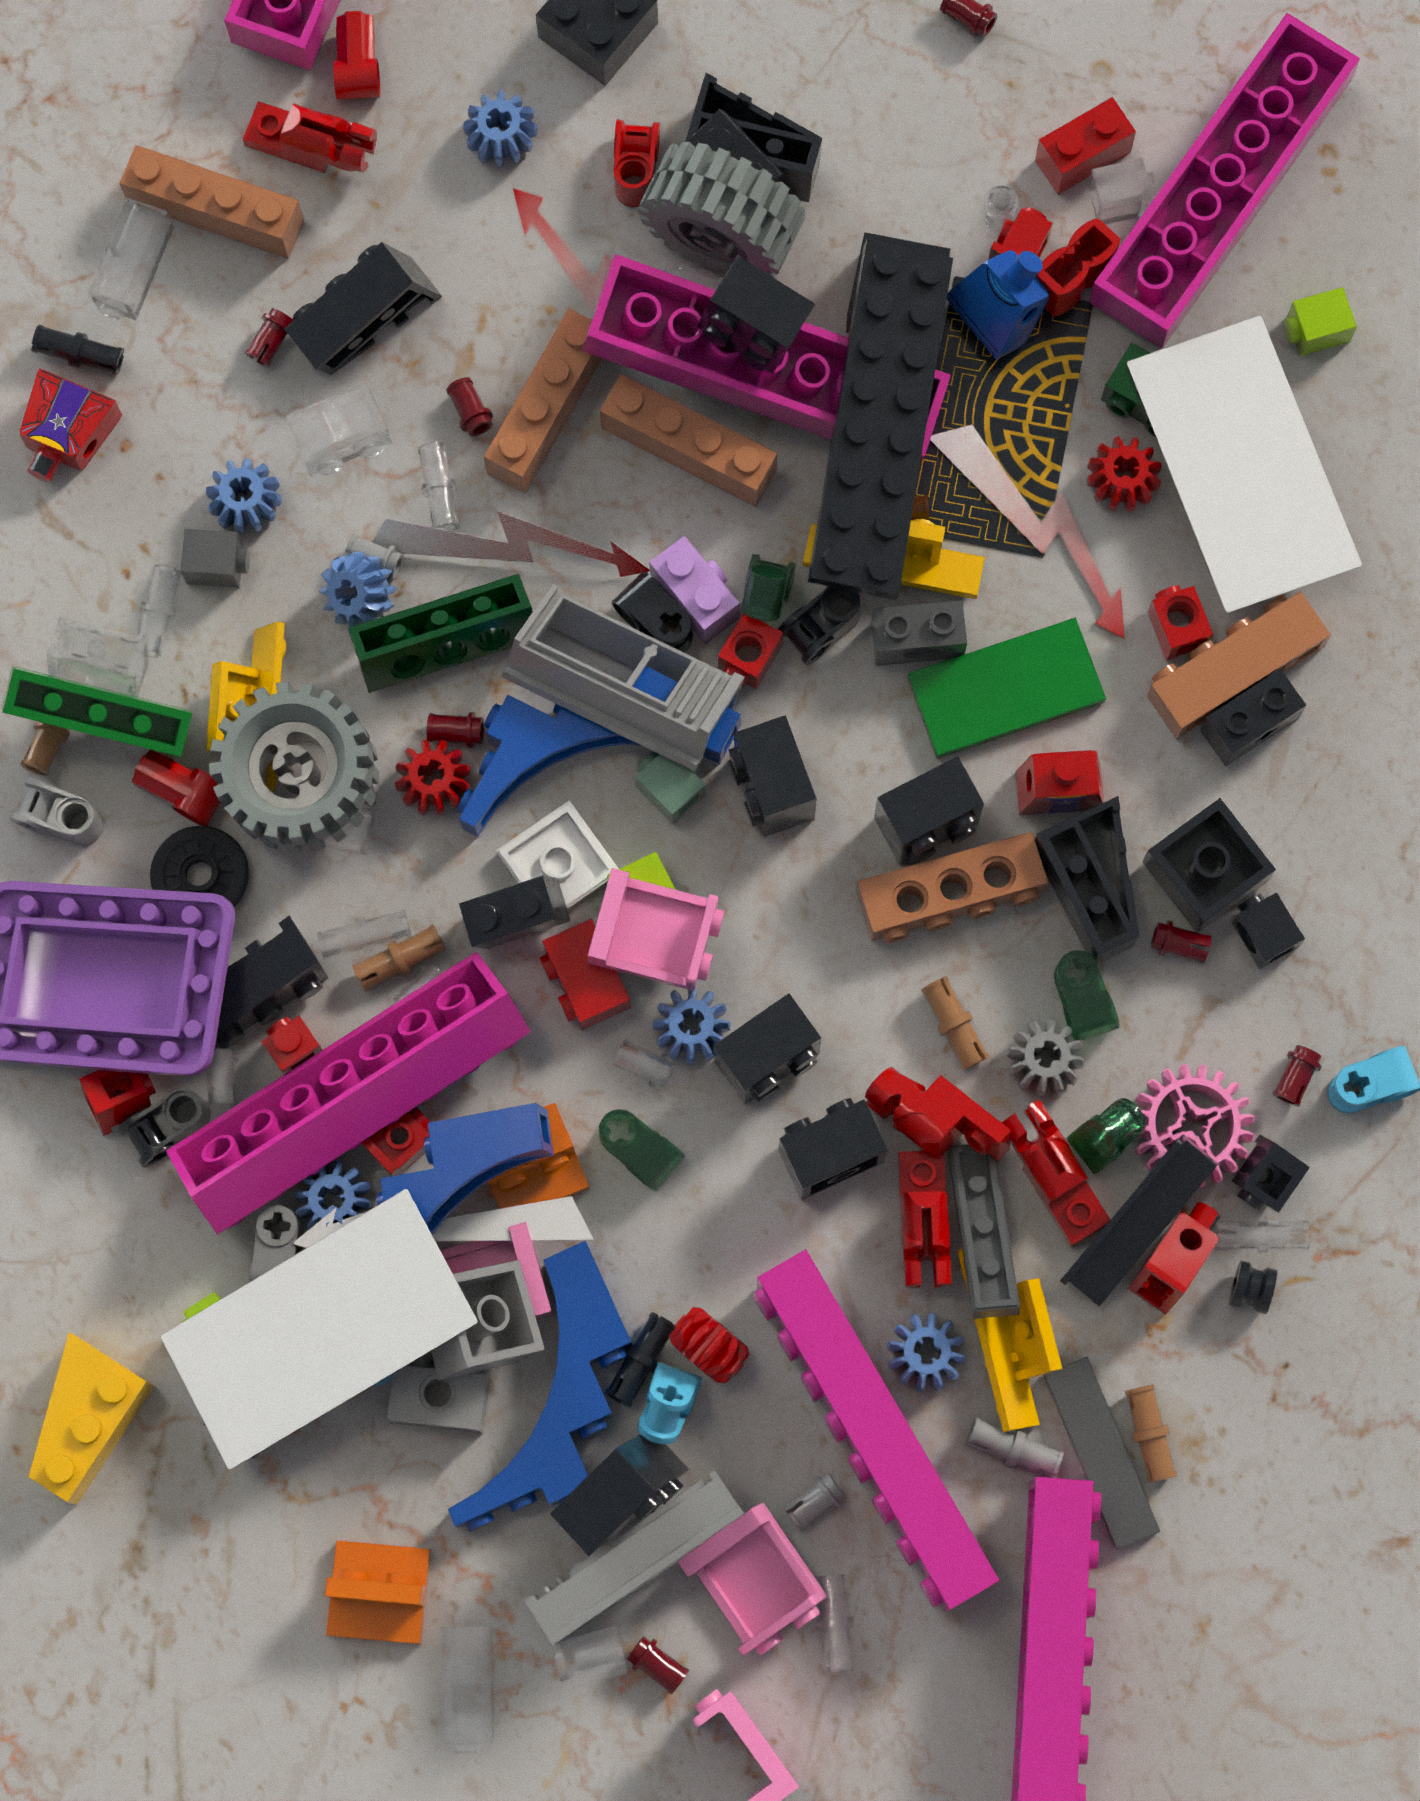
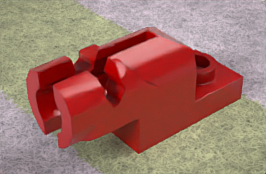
M258 101L242 139L247 147L325 173L328 165L345 171L364 173L369 167L368 162L364 161L365 152L374 154L377 132L376 129L356 122L352 124L343 118L324 114L294 103L290 111Z
M890 1067L883 1071L866 1090L864 1097L868 1099L866 1101L867 1106L882 1119L893 1115V1128L903 1133L929 1154L941 1157L962 1135H965L966 1142L973 1150L981 1155L987 1153L997 1162L1010 1150L1011 1130L942 1075L926 1090L925 1086L904 1076L895 1068Z
M1039 1099L1027 1106L1028 1109L1025 1110L1026 1116L1037 1133L1036 1139L1028 1141L1027 1131L1015 1113L1002 1123L1011 1130V1145L1024 1164L1022 1170L1072 1247L1105 1227L1111 1219L1087 1183L1089 1178L1074 1156L1069 1144Z
M899 1151L900 1223L905 1287L921 1288V1261H931L933 1264L934 1288L949 1287L952 1285L945 1153L941 1157H937L926 1151Z

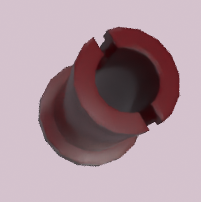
M943 0L940 6V12L951 16L969 27L970 33L974 36L978 34L983 37L987 36L998 17V14L993 12V6L988 3L983 6L975 0Z
M271 308L269 314L264 313L261 318L264 322L249 348L245 351L249 358H258L256 362L265 367L271 365V361L286 335H289L285 328L294 321L291 317L275 308Z
M464 377L452 382L447 387L446 392L461 418L459 425L462 431L468 432L472 437L479 436L493 426L491 421L493 413L491 409L484 407L473 386L472 380L469 377Z
M469 712L468 716L429 713L426 727L428 742L444 740L446 742L466 743L468 748H473L474 744H482L484 718L476 717L475 712Z
M1168 920L1166 924L1157 923L1151 941V948L1158 950V954L1164 956L1167 952L1204 964L1209 952L1193 948L1191 943L1210 947L1212 936L1173 926V921Z
M1296 1045L1294 1052L1288 1051L1287 1057L1290 1060L1277 1088L1272 1094L1288 1104L1300 1107L1301 1100L1314 1072L1320 1071L1322 1068L1319 1064L1322 1056L1307 1047Z
M643 1636L627 1657V1660L633 1664L631 1669L636 1671L639 1668L668 1690V1693L673 1694L689 1672V1669L681 1666L655 1646L657 1640L653 1638L649 1641Z

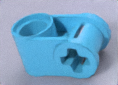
M1399 1046L1376 1054L1369 1059L1346 1066L1330 1082L1327 1094L1331 1105L1335 1109L1349 1114L1413 1095L1420 1091V1081L1406 1046ZM1347 1082L1350 1086H1359L1361 1091L1357 1096L1353 1091L1346 1093L1344 1086Z
M658 1362L645 1401L647 1403L639 1419L638 1431L640 1434L654 1443H674L678 1439L686 1417H689L703 1377Z

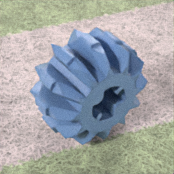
M500 89L496 95L497 100L491 101L488 96L482 94L480 97L482 107L469 106L467 111L470 119L464 121L463 130L464 134L469 136L466 140L468 149L478 151L479 160L482 163H485L494 156L496 165L501 168L505 157H510L513 162L518 164L520 161L519 150L531 152L533 143L530 138L536 137L537 124L532 122L534 118L532 108L530 106L522 107V99L518 94L509 101H506L505 93ZM497 126H500L504 131L501 132Z
M246 457L242 462L241 468L236 469L234 462L228 460L226 462L228 473L223 474L219 471H213L212 478L217 485L206 487L207 497L213 500L208 505L209 512L212 516H219L218 522L224 529L234 523L236 532L242 535L246 530L247 524H252L253 529L256 532H260L262 530L260 519L264 518L268 521H274L276 515L271 507H277L282 504L281 495L275 492L280 487L277 477H268L270 471L268 466L263 463L254 469L251 459ZM243 491L245 496L247 491L251 492L252 497L245 501L241 497V502L237 501L236 496Z
M360 551L349 553L348 556L344 555L331 561L332 568L326 569L321 574L328 586L322 587L318 592L326 595L329 600L323 610L329 612L336 611L335 623H349L350 627L384 617L383 612L390 611L394 607L388 595L393 594L397 588L388 585L387 578L392 570L386 568L380 570V557H367L365 552L362 553Z
M696 988L695 991L688 990L687 1000H682L677 990L672 991L670 997L675 1006L671 1007L666 1003L660 1002L657 1010L666 1018L653 1021L654 1030L666 1032L656 1040L658 1047L662 1048L674 1043L670 1049L669 1058L675 1061L683 1050L687 1051L686 1059L688 1065L695 1064L696 1051H701L706 1061L712 1060L713 1054L709 1044L714 1045L723 1039L717 1033L730 1031V1022L718 1019L727 1011L725 1004H717L709 1008L714 999V993L711 991H707L701 1001L696 1000ZM693 1016L694 1022L697 1018L702 1020L699 1023L700 1032L698 1034L690 1035L689 1029L686 1034L681 1031L684 1028V1019L686 1017Z
M339 1160L334 1162L332 1174H328L327 1168L324 1166L318 1172L320 1178L316 1181L311 1176L302 1180L310 1187L309 1191L296 1190L294 1192L296 1200L308 1202V1204L296 1210V1215L300 1219L312 1216L307 1223V1230L336 1208L333 1205L327 1210L323 1208V1206L328 1205L323 1199L328 1192L336 1195L340 1190L344 1191V1194L339 1195L344 1203L339 1209L336 1208L333 1224L339 1222L342 1225V1220L358 1215V1209L370 1210L373 1208L371 1200L358 1198L371 1190L369 1182L355 1184L361 1174L360 1170L356 1167L351 1168L343 1177L344 1164Z
M929 1313L926 1327H922L918 1315L913 1314L909 1318L913 1329L912 1333L900 1324L894 1329L897 1336L903 1339L905 1343L889 1341L887 1344V1350L902 1353V1356L889 1361V1368L897 1369L901 1366H906L907 1370L899 1378V1382L902 1385L909 1381L912 1374L918 1376L915 1385L917 1392L924 1391L926 1378L928 1377L931 1378L932 1385L936 1391L942 1390L943 1381L939 1373L942 1372L948 1379L955 1381L959 1374L948 1362L963 1364L966 1360L964 1354L951 1352L952 1348L959 1347L964 1343L963 1336H955L949 1340L947 1339L946 1335L954 1326L951 1320L946 1321L941 1330L935 1329L936 1313ZM923 1341L932 1342V1350L939 1352L938 1360L932 1357L929 1362L930 1364L921 1363V1355L914 1353V1346L917 1345L921 1348Z

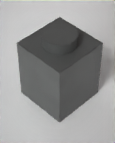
M185 529L180 572L186 584L240 588L241 574H247L249 570L250 551L249 547H244L239 533Z

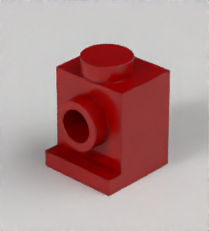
M1021 208L1015 221L1006 220L997 242L994 241L990 248L989 259L1009 250L1016 252L1018 256L1023 251H1030L1040 258L1050 239L1053 223L1048 221L1043 213L1034 208Z
M300 1016L292 1021L289 1017L279 1020L266 1031L268 1037L261 1041L283 1074L288 1073L323 1050Z
M97 1070L79 1078L85 1100L103 1136L112 1133V1127L123 1123L135 1113L150 1107L152 1104L149 1096L156 1094L149 1075L145 1073Z
M415 1107L411 1112L402 1115L397 1122L383 1127L363 1140L362 1145L391 1176L402 1175L425 1153L424 1140L425 1137L430 1136L428 1133V1123L430 1121ZM398 1129L406 1130L409 1135L408 1140L401 1145L392 1142V1135Z

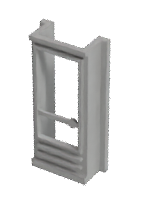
M552 584L514 638L508 664L503 671L502 678L695 771L703 759L710 735L727 707L732 710L736 707L739 700L738 695L745 677L736 672L731 676L558 592V586ZM548 626L635 668L628 681L624 683L538 641V638ZM646 666L678 682L665 702L633 687Z
M715 1470L709 1474L711 1482L706 1484L704 1479H701L568 1570L571 1575L568 1580L565 1581L563 1577H558L555 1581L559 1586L553 1590L548 1585L543 1587L542 1590L546 1595L539 1598L538 1595L533 1594L524 1600V1603L552 1646L563 1642L744 1515Z

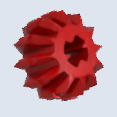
M1118 435L1113 439L1112 448L1102 443L1096 451L1098 457L1089 459L1087 468L1093 473L1087 477V486L1098 488L1094 495L1096 502L1103 501L1107 497L1111 499L1109 504L1111 512L1116 511L1119 502H1124L1125 508L1129 513L1135 510L1136 500L1144 505H1148L1152 499L1150 491H1158L1160 488L1161 480L1156 475L1161 472L1162 464L1158 461H1150L1154 454L1153 447H1147L1142 451L1138 450L1139 439L1137 437L1132 438L1129 446H1124L1123 440ZM1117 470L1122 474L1126 473L1127 471H1130L1132 473V476L1130 478L1129 476L1124 475L1121 478H1119L1118 476H1116Z
M423 739L421 741L422 753L417 754L412 748L405 750V755L411 763L398 762L395 769L397 773L404 777L399 778L394 783L397 791L406 792L402 800L407 807L418 802L419 814L426 815L430 805H434L437 815L442 816L445 814L444 802L448 801L453 807L458 808L460 799L455 792L465 793L470 788L469 783L463 780V778L470 775L471 770L468 764H459L463 758V754L459 749L447 754V742L440 740L435 751H433L428 740ZM434 770H438L442 780L434 779L432 785H427L424 776H432Z
M692 1307L686 1315H682L674 1325L675 1329L669 1335L670 1342L675 1349L717 1383H727L733 1375L736 1376L750 1355L748 1347L702 1308Z

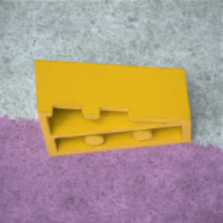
M69 1332L28 1477L64 1501L77 1505L155 1386L85 1340Z

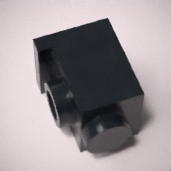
M1259 1135L1255 1140L1257 1145L1232 1179V1182L1242 1188L1237 1197L1260 1212L1263 1206L1266 1205L1279 1213L1310 1167L1275 1142ZM1267 1169L1268 1176L1266 1180L1263 1182H1258L1264 1171Z

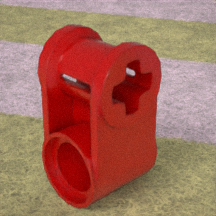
M616 120L613 169L614 186L617 199L625 206L639 207L655 174L656 162H658L660 122H653L652 126L628 125L624 123V120ZM631 176L643 179L638 184H628L624 180Z

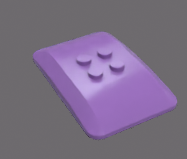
M23 881L1 882L0 1061L178 1076H193L205 1071L211 1064L217 1037L235 923V910L232 903L225 897L213 893Z

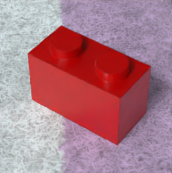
M1111 97L1040 138L1035 162L1059 195L1131 153L1136 130L1115 99Z
M592 918L543 940L542 943L546 954L539 957L549 981L551 982L558 978L565 994L558 997V1000L568 1022L577 1019L581 1030L631 1008L629 996L617 971L588 964V953L596 927Z

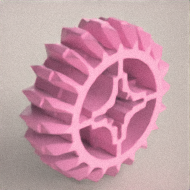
M1187 1064L1181 1065L1178 1072L1179 1080L1176 1079L1170 1069H1166L1161 1073L1165 1086L1155 1079H1150L1146 1084L1149 1092L1154 1097L1145 1093H1139L1135 1099L1140 1106L1146 1109L1133 1110L1130 1114V1119L1143 1123V1126L1131 1129L1130 1137L1134 1139L1145 1138L1146 1141L1135 1148V1153L1137 1156H1140L1149 1151L1151 1152L1153 1157L1145 1165V1168L1151 1171L1168 1152L1165 1146L1173 1145L1184 1134L1219 1163L1209 1175L1211 1181L1214 1184H1218L1223 1180L1220 1166L1226 1172L1234 1174L1238 1167L1231 1156L1245 1160L1249 1155L1246 1148L1238 1144V1142L1251 1143L1254 1140L1253 1133L1241 1129V1127L1251 1125L1255 1121L1254 1115H1240L1239 1110L1244 1109L1249 1104V1099L1242 1097L1234 1101L1231 1096L1237 1091L1239 1085L1233 1082L1226 1090L1222 1088L1219 1084L1224 1079V1073L1221 1071L1214 1075L1212 1081L1207 1080V1066L1205 1065L1198 1067L1195 1078L1191 1077L1190 1068ZM1192 1091L1204 1094L1214 1100L1219 1106L1208 1109L1199 1108L1194 1105L1189 1096L1185 1097L1183 1092ZM1170 1097L1174 1105L1172 1107L1175 1117L1174 1125L1168 1127L1164 1132L1157 1134L1155 1119L1158 1107L1163 1100ZM1184 1115L1185 1117L1188 1116L1191 1122L1198 1120L1202 1122L1208 1119L1197 1132L1201 1135L1200 1138L1199 1136L1196 1137L1193 1131L1177 1133L1187 1121L1183 1118ZM1226 1119L1228 1124L1227 1142L1222 1152L1215 1157L1210 1148L1213 1145L1209 1135L1210 1128ZM1206 1180L1202 1183V1185H1201L1198 1189H1201V1188H1203V1187L1205 1186Z

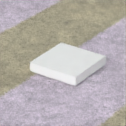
M570 800L496 850L497 856L517 884L542 875L558 878L568 912L607 885V875L610 874L611 868L618 869Z

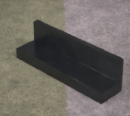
M1182 1134L1063 1276L1060 1282L1064 1285L1071 1282L1094 1303L1100 1306L1219 1163Z

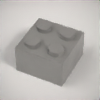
M519 1260L453 1274L478 1323L431 1350L439 1381L514 1364L545 1350Z

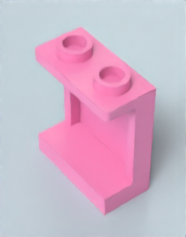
M611 868L588 953V964L695 991L697 980L706 981L710 970L713 954L705 953L709 935L718 937L725 911L717 909L719 897L710 894L709 898L632 879L629 872Z
M526 1222L508 1227L512 1241H472L441 1250L453 1274L519 1260L536 1321L554 1316Z
M764 1502L748 1510L743 1516L677 1561L687 1577L695 1573L698 1575L742 1640L743 1645L738 1648L742 1656L754 1648L760 1656L783 1640L778 1631L791 1622L798 1630L820 1614L815 1605L828 1597Z
M716 1689L694 1706L699 1712V1715L692 1719L697 1728L715 1714L723 1713L771 1780L749 1797V1801H782L799 1788L797 1782L732 1691L723 1696Z

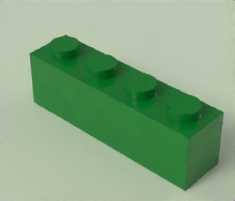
M13 665L1 708L2 713L179 757L182 756L192 717V712L188 709Z

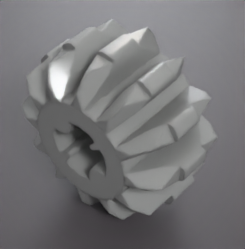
M1054 1019L1047 1020L1045 1032H1041L1036 1021L1029 1022L1028 1032L1030 1037L1024 1032L1017 1031L1013 1039L1020 1047L1008 1048L1006 1054L1010 1059L1020 1061L1009 1068V1074L1017 1076L1025 1073L1026 1075L1022 1079L1019 1088L1026 1090L1032 1081L1038 1083L1036 1088L1037 1097H1044L1047 1084H1050L1056 1096L1061 1095L1064 1091L1061 1079L1070 1085H1075L1079 1078L1071 1069H1082L1085 1065V1059L1071 1055L1082 1049V1041L1066 1042L1072 1032V1028L1069 1026L1064 1027L1059 1035L1054 1033L1056 1025ZM1042 1049L1051 1050V1058L1057 1057V1060L1052 1061L1049 1068L1040 1066L1041 1059L1035 1060L1034 1056L1040 1054Z

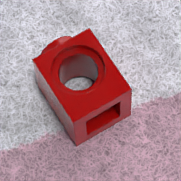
M1175 585L1155 594L1156 599L1151 601L1147 613L1166 661L1191 653L1198 646L1212 639V629L1194 586L1181 590L1180 585ZM1175 611L1182 612L1188 617L1190 624L1185 627L1174 626L1168 620L1167 615Z
M744 611L718 654V668L733 676L734 672L744 676L742 688L748 684L757 689L783 646V632ZM752 646L761 655L755 661L744 662L737 657L736 653L742 647Z

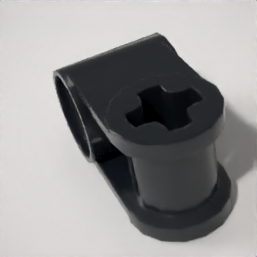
M643 571L611 601L616 612L632 628L684 653L692 645L693 633L690 615L649 573ZM668 626L670 629L675 630L680 627V633L676 635L670 631L665 635L664 628Z
M828 586L807 605L792 613L779 626L778 630L782 631L783 637L787 636L803 654L801 660L805 665H810L822 657L836 641L859 622L861 616L860 595L858 592ZM837 599H844L852 604L853 609L846 615L838 616L829 610V605Z
M177 1089L150 1107L130 1116L118 1127V1130L122 1135H128L141 1156L139 1163L142 1168H145L167 1157L166 1150L207 1125L211 1119V1110L208 1103L195 1092L188 1089ZM194 1101L196 1104L194 1118L189 1122L179 1123L176 1117L178 1107L183 1102Z

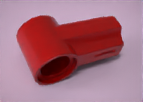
M346 11L343 15L336 17L337 60H334L333 63L336 99L380 98V71L378 59L375 58L373 15L365 14L362 11Z
M151 749L141 757L131 780L135 786L171 804L172 809L201 826L207 827L221 803L213 789L214 786H217V782L209 773L198 768H194L192 771Z

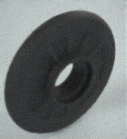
M210 826L187 827L169 836L156 851L150 869L152 890L213 893L225 897L232 903L233 908L243 897L249 879L248 862L242 847L228 833ZM200 862L208 864L211 867L212 875L207 883L196 886L188 882L187 873L192 865Z

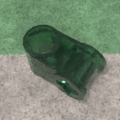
M753 553L747 572L741 612L757 620H778L785 602H788L796 563L789 562L788 565L769 562L761 560L759 554Z
M1074 950L1065 954L1055 967L1053 977L1063 1005L1067 1026L1072 1028L1071 1036L1073 1040L1083 1041L1119 1029L1120 1024L1114 1003L1109 992L1106 990L1094 957L1081 950ZM1071 963H1074L1076 969L1084 968L1086 971L1080 984L1077 983L1074 977L1067 979L1065 976L1071 967Z
M1120 1098L1100 1115H1094L1067 1136L1066 1140L1090 1171L1096 1175L1126 1151L1125 1148L1144 1132L1146 1121L1143 1113L1134 1102L1127 1098Z
M616 1109L610 1111L603 1116L600 1122L599 1138L602 1146L622 1162L636 1178L655 1192L658 1191L686 1157L668 1139L649 1128L627 1110ZM624 1122L629 1124L628 1135L630 1139L628 1141L622 1138L617 1139L616 1142L610 1140L611 1129L609 1125L613 1123L616 1126H620Z

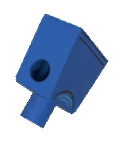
M1009 250L982 263L947 294V301L995 359L1005 356L1027 343L1049 300L1048 291L1036 278L1042 270L1043 264L1041 259L1033 252L1023 251L1018 256L1016 252Z

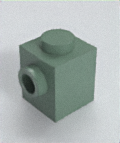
M653 751L636 768L639 772L635 776L636 787L672 825L706 796L705 784L697 777V774L700 772L698 767L693 771Z

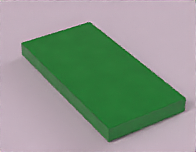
M1076 617L907 674L909 685L937 759L1103 704L1106 701V696Z

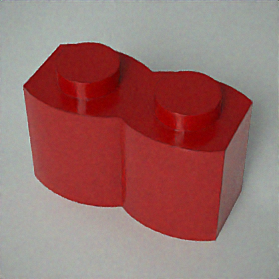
M1099 218L1088 221L1080 226L1070 238L1068 246L1055 250L1042 261L1043 268L1036 278L1048 291L1049 300L1045 309L1053 317L1066 313L1078 303L1084 289L1094 285L1096 279L1118 250L1121 239Z

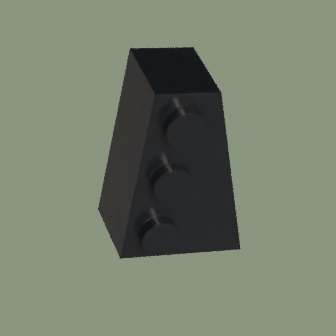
M705 73L685 142H689L688 140L719 109H722L785 174L779 182H783L790 188L787 194L796 195L800 201L809 202L819 169L822 137L777 112L773 115L752 104L751 97L742 92L736 95L717 84V78Z
M383 242L379 245H372L359 255L358 263L350 271L336 276L326 285V292L314 303L305 304L293 315L294 321L285 328V331L315 369L329 375L334 374L376 343L372 337L391 322H394L399 328L409 321L408 316L405 314L408 310L425 298L433 304L442 297L412 257Z
M1119 796L1039 832L1035 837V843L1044 871L1092 966L1132 948L1139 937L1132 883L1129 879L1126 859L1125 838H1123L1120 819Z
M290 915L278 923L283 930L280 934L263 945L259 940L253 941L245 947L248 954L227 967L215 1048L220 1046L224 1050L237 1044L245 1037L244 1030L257 1022L261 1025L272 1022L283 1014L284 1009L282 1007L297 997L300 1001L306 1000L323 988L321 982L328 979V976Z
M640 1434L617 1447L550 1515L581 1549L590 1556L636 1517L641 1521L650 1512L653 1513L662 1504L665 1505L684 1487L678 1479L689 1468L666 1444L651 1442Z

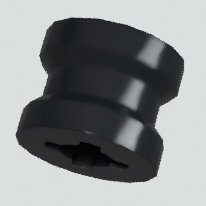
M1240 1260L1232 1283L1229 1305L1240 1307L1246 1304L1253 1306L1258 1313L1267 1314L1275 1290L1277 1269L1268 1267L1264 1270H1258L1253 1268L1250 1262Z

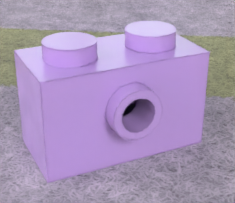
M685 535L649 562L650 575L690 615L692 630L704 644L708 643L740 618V603L725 586L724 583L727 582V578L724 572L713 560L707 563Z

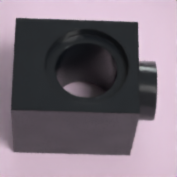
M1277 892L1265 899L1261 893L1247 899L1238 906L1240 913L1237 914L1232 922L1259 969L1299 948L1305 940Z

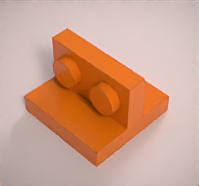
M555 1102L544 1107L548 1110L554 1156L530 1161L488 1181L499 1209L574 1196L590 1189Z
M336 1540L332 1577H327L325 1596L330 1597L326 1636L421 1644L431 1549Z

